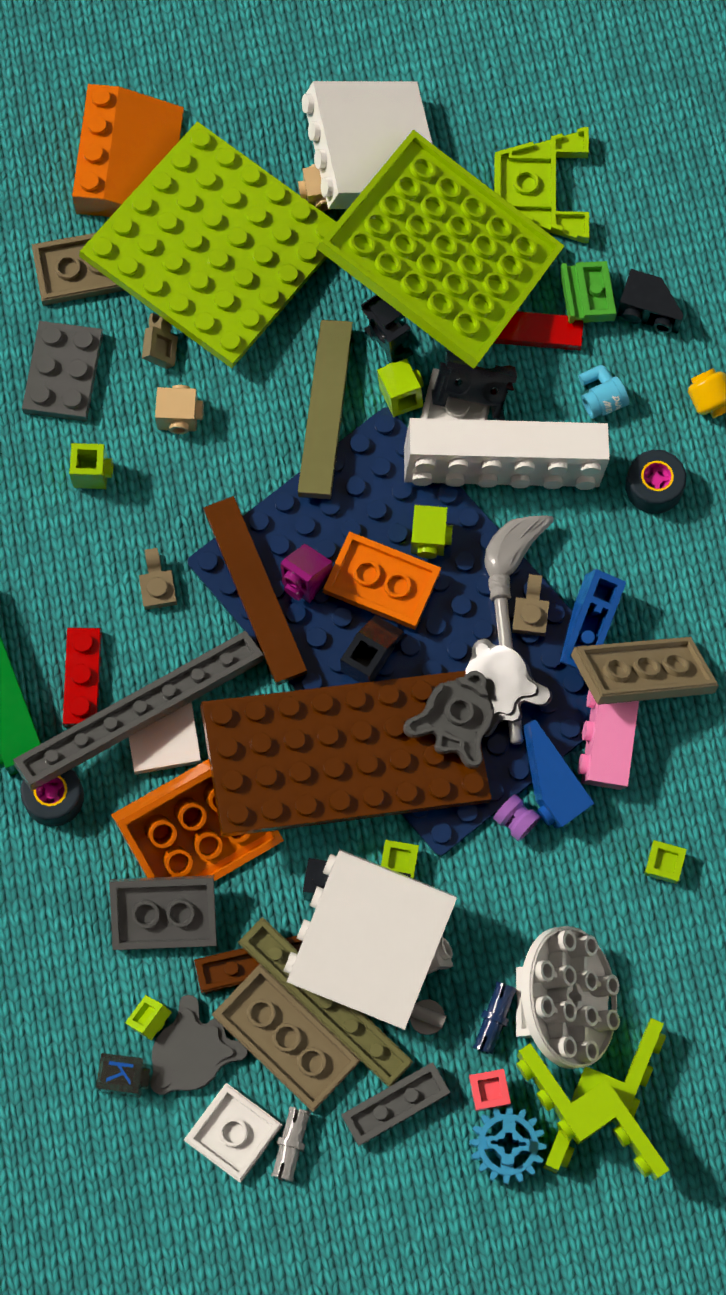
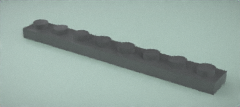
M244 631L13 759L14 766L30 790L33 791L262 663L264 655L249 634Z

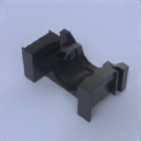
M374 295L361 304V310L369 319V325L364 328L365 334H368L373 341L377 340L385 351L389 363L399 362L413 355L410 347L404 348L401 345L409 340V332L411 331L407 323L403 326L399 323L400 320L405 318L404 315L378 295Z
M446 350L445 363H439L438 376L434 389H431L433 405L445 407L447 398L450 396L491 406L493 419L505 421L503 405L508 390H514L513 383H516L517 380L516 368L510 365H495L494 368L490 369L478 366L473 369L451 351Z

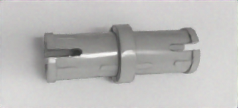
M289 1107L283 1135L278 1137L277 1145L280 1147L271 1177L293 1182L300 1151L304 1152L305 1144L302 1142L311 1112L300 1108L297 1110L296 1107Z

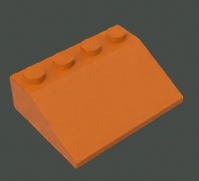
M88 84L72 193L76 214L111 217L180 141L184 107L120 86Z
M209 759L111 814L147 878L214 875V881L284 841L278 830L221 837Z

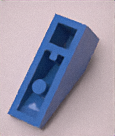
M598 569L585 574L573 607L560 659L561 663L579 670L571 656L574 647L604 644L626 581Z
M533 720L525 724L523 728L535 801L540 807L537 809V812L546 825L560 828L595 803L538 722Z

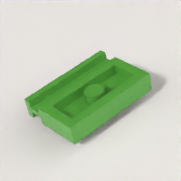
M607 261L577 262L573 266H567L566 263H562L560 274L569 323H574L575 320H583V323L615 321L616 308Z

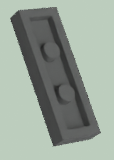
M432 1062L341 1114V1117L356 1144L360 1147L450 1095V1091Z

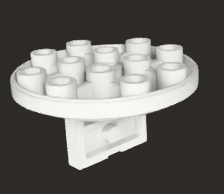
M572 926L554 927L540 934L531 945L524 961V966L516 967V1037L533 1038L543 1055L560 1067L574 1069L590 1066L597 1062L605 1053L611 1042L614 1030H617L619 1027L620 1018L617 1013L619 981L612 974L610 965L594 936L588 935L583 930ZM609 996H611V1003H612V1009H611V1010H608V999H609Z

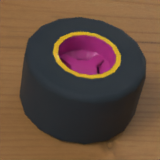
M653 449L641 453L632 461L626 477L625 490L630 502L637 509L646 513L660 514L671 510L678 504L686 486L684 466L675 455L665 450Z
M73 769L33 791L30 790L24 779L20 787L21 800L30 817L39 824L49 827L62 826L72 821L81 811L84 802L83 786Z

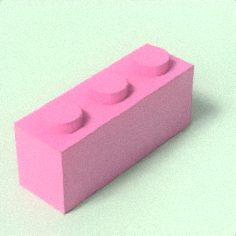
M589 690L586 705L588 708H591L590 719L585 721L582 731V740L586 741L585 754H581L579 757L577 772L582 774L581 784L621 790L628 787L639 701L597 705Z

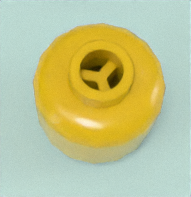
M712 368L691 379L693 384L689 386L688 394L697 413L700 415L710 413L713 419L725 414L726 374L722 371L716 372Z

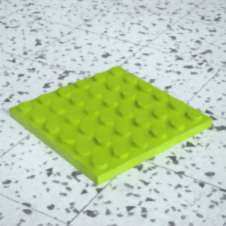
M197 121L80 250L79 257L227 366L233 368L328 258L316 248L335 225L336 221L311 203H308L306 199L301 198L295 191Z
M412 130L321 240L316 249L474 369L563 249L564 245L423 136Z

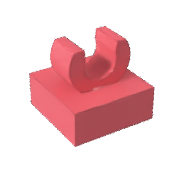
M504 1069L469 1075L476 1112L511 1105Z

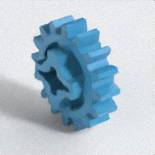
M508 1105L505 1114H501L500 1110L495 1107L493 1108V1118L490 1119L485 1114L481 1116L480 1119L484 1124L483 1128L474 1126L472 1129L479 1137L469 1141V1146L475 1147L478 1150L471 1155V1159L482 1161L478 1171L482 1173L487 1169L490 1170L489 1180L492 1182L496 1179L497 1175H500L504 1185H508L511 1176H514L516 1181L521 1183L524 1171L530 1176L535 1174L532 1163L539 1165L543 1163L544 1159L537 1155V1152L545 1151L547 1148L546 1144L538 1143V1139L545 1132L544 1130H534L533 1127L537 1122L536 1117L529 1121L524 1119L525 1109H522L518 1115H515L510 1105ZM502 1122L501 1131L497 1135L485 1136L491 1127ZM516 1124L525 1129L530 1139L523 1138L515 1130ZM507 1136L511 1137V1143L518 1146L513 1148L510 1154H506L504 1147L497 1144L502 1143ZM485 1151L495 1154L500 1160V1167L489 1160ZM520 1154H530L525 1163L513 1168L514 1159Z

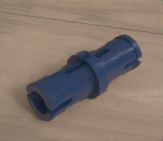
M496 982L487 1011L483 1010L481 1017L484 1020L476 1042L472 1047L492 1056L494 1055L502 1028L507 1027L509 1022L506 1017L514 995L517 992L516 988L509 985L504 986V983Z

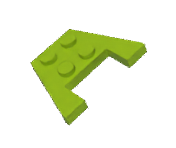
M589 127L579 128L577 132L564 136L562 133L551 136L550 140L536 144L532 141L500 150L494 154V192L545 231L581 243H589V212L556 211V158H588Z

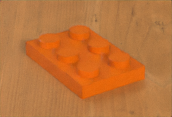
M349 531L323 588V593L416 630L441 573V567Z

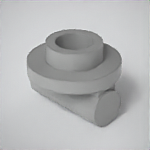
M422 1000L415 1003L410 1015V1023L418 1033L432 1035L443 1027L447 1015L444 1014L442 1007L437 1002Z

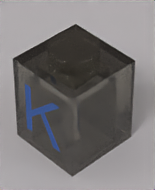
M101 1053L96 1089L99 1093L141 1098L142 1089L148 1090L151 1069L146 1068V1062L143 1058Z

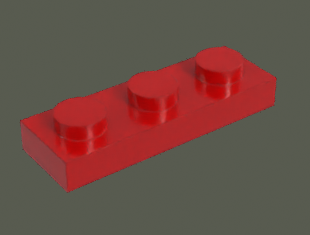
M67 628L63 703L64 727H73L98 713L101 628Z

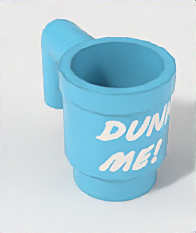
M598 365L578 375L583 387L598 379L602 383L589 389L588 393L581 396L584 408L592 419L598 416L603 417L629 405V397L624 385L617 376L612 377L604 365Z

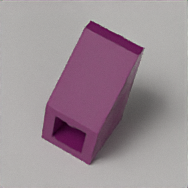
M307 544L302 545L281 562L284 590L294 599L300 600L303 598L310 603L327 581L333 568L332 561Z

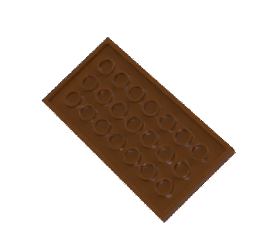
M466 671L201 702L200 707L221 837L489 803L492 798L484 757L478 768L469 769L463 764L457 754L437 753L434 749L436 737L433 734L410 738L403 731L404 723L408 719L423 712L426 702L435 687L442 682L446 683L454 681L456 678L464 677Z

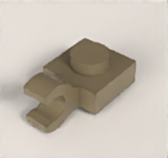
M151 313L148 322L149 328L145 329L142 359L168 369L175 366L178 337L171 334L172 324L161 316Z
M158 548L146 549L145 557L148 574L139 575L144 610L177 605L172 571H162Z
M529 574L526 598L516 597L512 633L545 637L549 601L539 600L542 583L541 575Z

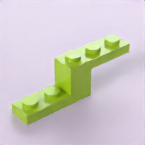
M653 1018L649 1020L624 1082L590 1067H585L571 1098V1103L607 1079L634 1117L640 1100L635 1098L639 1085L646 1087L653 1071V1067L648 1065L652 1053L659 1055L666 1035L661 1033L664 1023ZM558 1130L543 1167L555 1174L560 1166L567 1168L575 1149L569 1146L570 1141L563 1136L560 1130Z
M531 1043L518 1051L517 1057L520 1061L516 1063L517 1068L527 1081L533 1079L540 1089L536 1093L538 1099L547 1111L551 1109L555 1111L561 1120L557 1123V1126L568 1141L574 1139L576 1144L579 1145L613 1121L616 1127L612 1130L623 1147L628 1145L637 1156L633 1161L645 1178L650 1175L653 1181H656L669 1171L663 1159L607 1079L571 1103Z

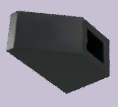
M634 269L630 270L619 303L617 316L623 317L629 323H643L653 326L662 333L673 332L678 334L683 313L663 279Z
M375 615L358 631L340 659L341 672L360 683L374 681L404 635V631Z

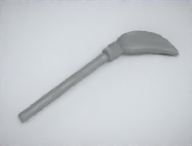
M541 515L512 519L496 532L486 548L484 562L487 573L490 576L488 585L490 599L495 604L500 646L513 649L507 601L511 599L509 576L518 568L536 538L553 523V516ZM521 720L518 722H508L510 743L514 745L521 744L524 741Z

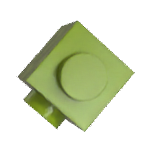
M407 359L392 362L385 367L377 369L379 388L393 417L423 407L421 390L424 387L423 380L418 369L412 370Z
M71 443L69 475L73 487L106 489L107 478L113 477V458H108L104 444Z
M414 505L411 553L425 559H433L437 555L444 556V546L451 545L453 525H446L448 507Z

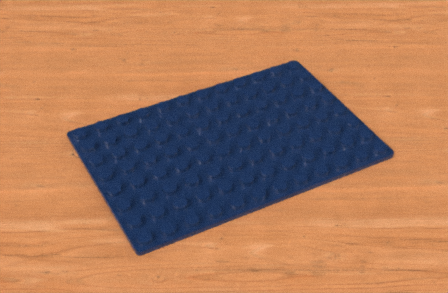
M388 407L382 408L338 442L331 499L299 497V472L242 516L307 669L306 675L288 681L295 691L360 683L341 672L340 659L358 631L376 614L324 594L323 588L325 584L310 603L303 598L296 600L284 590L285 586H283L281 562L284 558L304 544H307L331 560L334 566L349 531L441 567V573L416 630L377 615L403 630L404 635L374 681L465 671L472 657V647L475 642L480 639H488L493 644L499 645L495 604L490 599L488 585L490 576L487 573L484 562L486 548L499 529L460 486L452 487L445 483H431L426 486H418L413 484V482H405L404 445L408 428L397 416L393 417ZM414 505L448 507L446 525H453L451 545L444 546V556L437 555L436 558L425 559L411 553ZM213 538L188 558V566L261 650L215 538ZM524 557L515 572L509 576L511 599L507 601L513 650L525 659L535 682L547 687L552 692V700L546 706H539L528 702L521 704L524 740L521 744L514 745L510 743L507 721L500 722L492 735L482 738L481 747L492 798L489 803L401 814L437 856H443L493 816L512 795H518L532 784L523 728L525 724L536 720L563 758L583 742V726L585 721L590 719L591 708H588L586 705L589 691L586 682L579 670L560 662L572 610L543 578L539 600L549 601L545 637L512 633L516 597L526 598L529 574L540 575Z

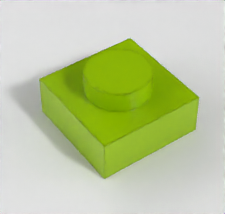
M385 840L381 866L396 872L411 874V878L414 879L419 845Z
M653 840L644 875L678 884L687 849Z
M145 995L125 1024L147 1039L152 1040L156 1033L163 1028L165 1021L172 1012L163 1004Z

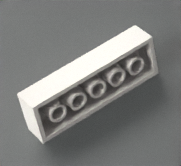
M410 418L404 445L405 482H413V484L418 486H426L431 483H445L452 487L464 484H478L481 487L487 488L496 485L526 488L530 485L544 486L547 489L575 486L580 490H589L600 486L609 462L608 423Z

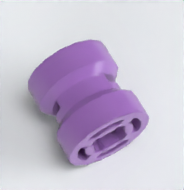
M517 794L512 795L493 817L500 826L508 827L511 830V836L518 842L534 828L541 818L535 810H528L524 806L523 800Z

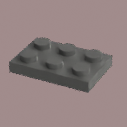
M39 321L22 405L23 414L87 422L103 339L102 329Z
M214 875L110 879L113 950L217 946Z

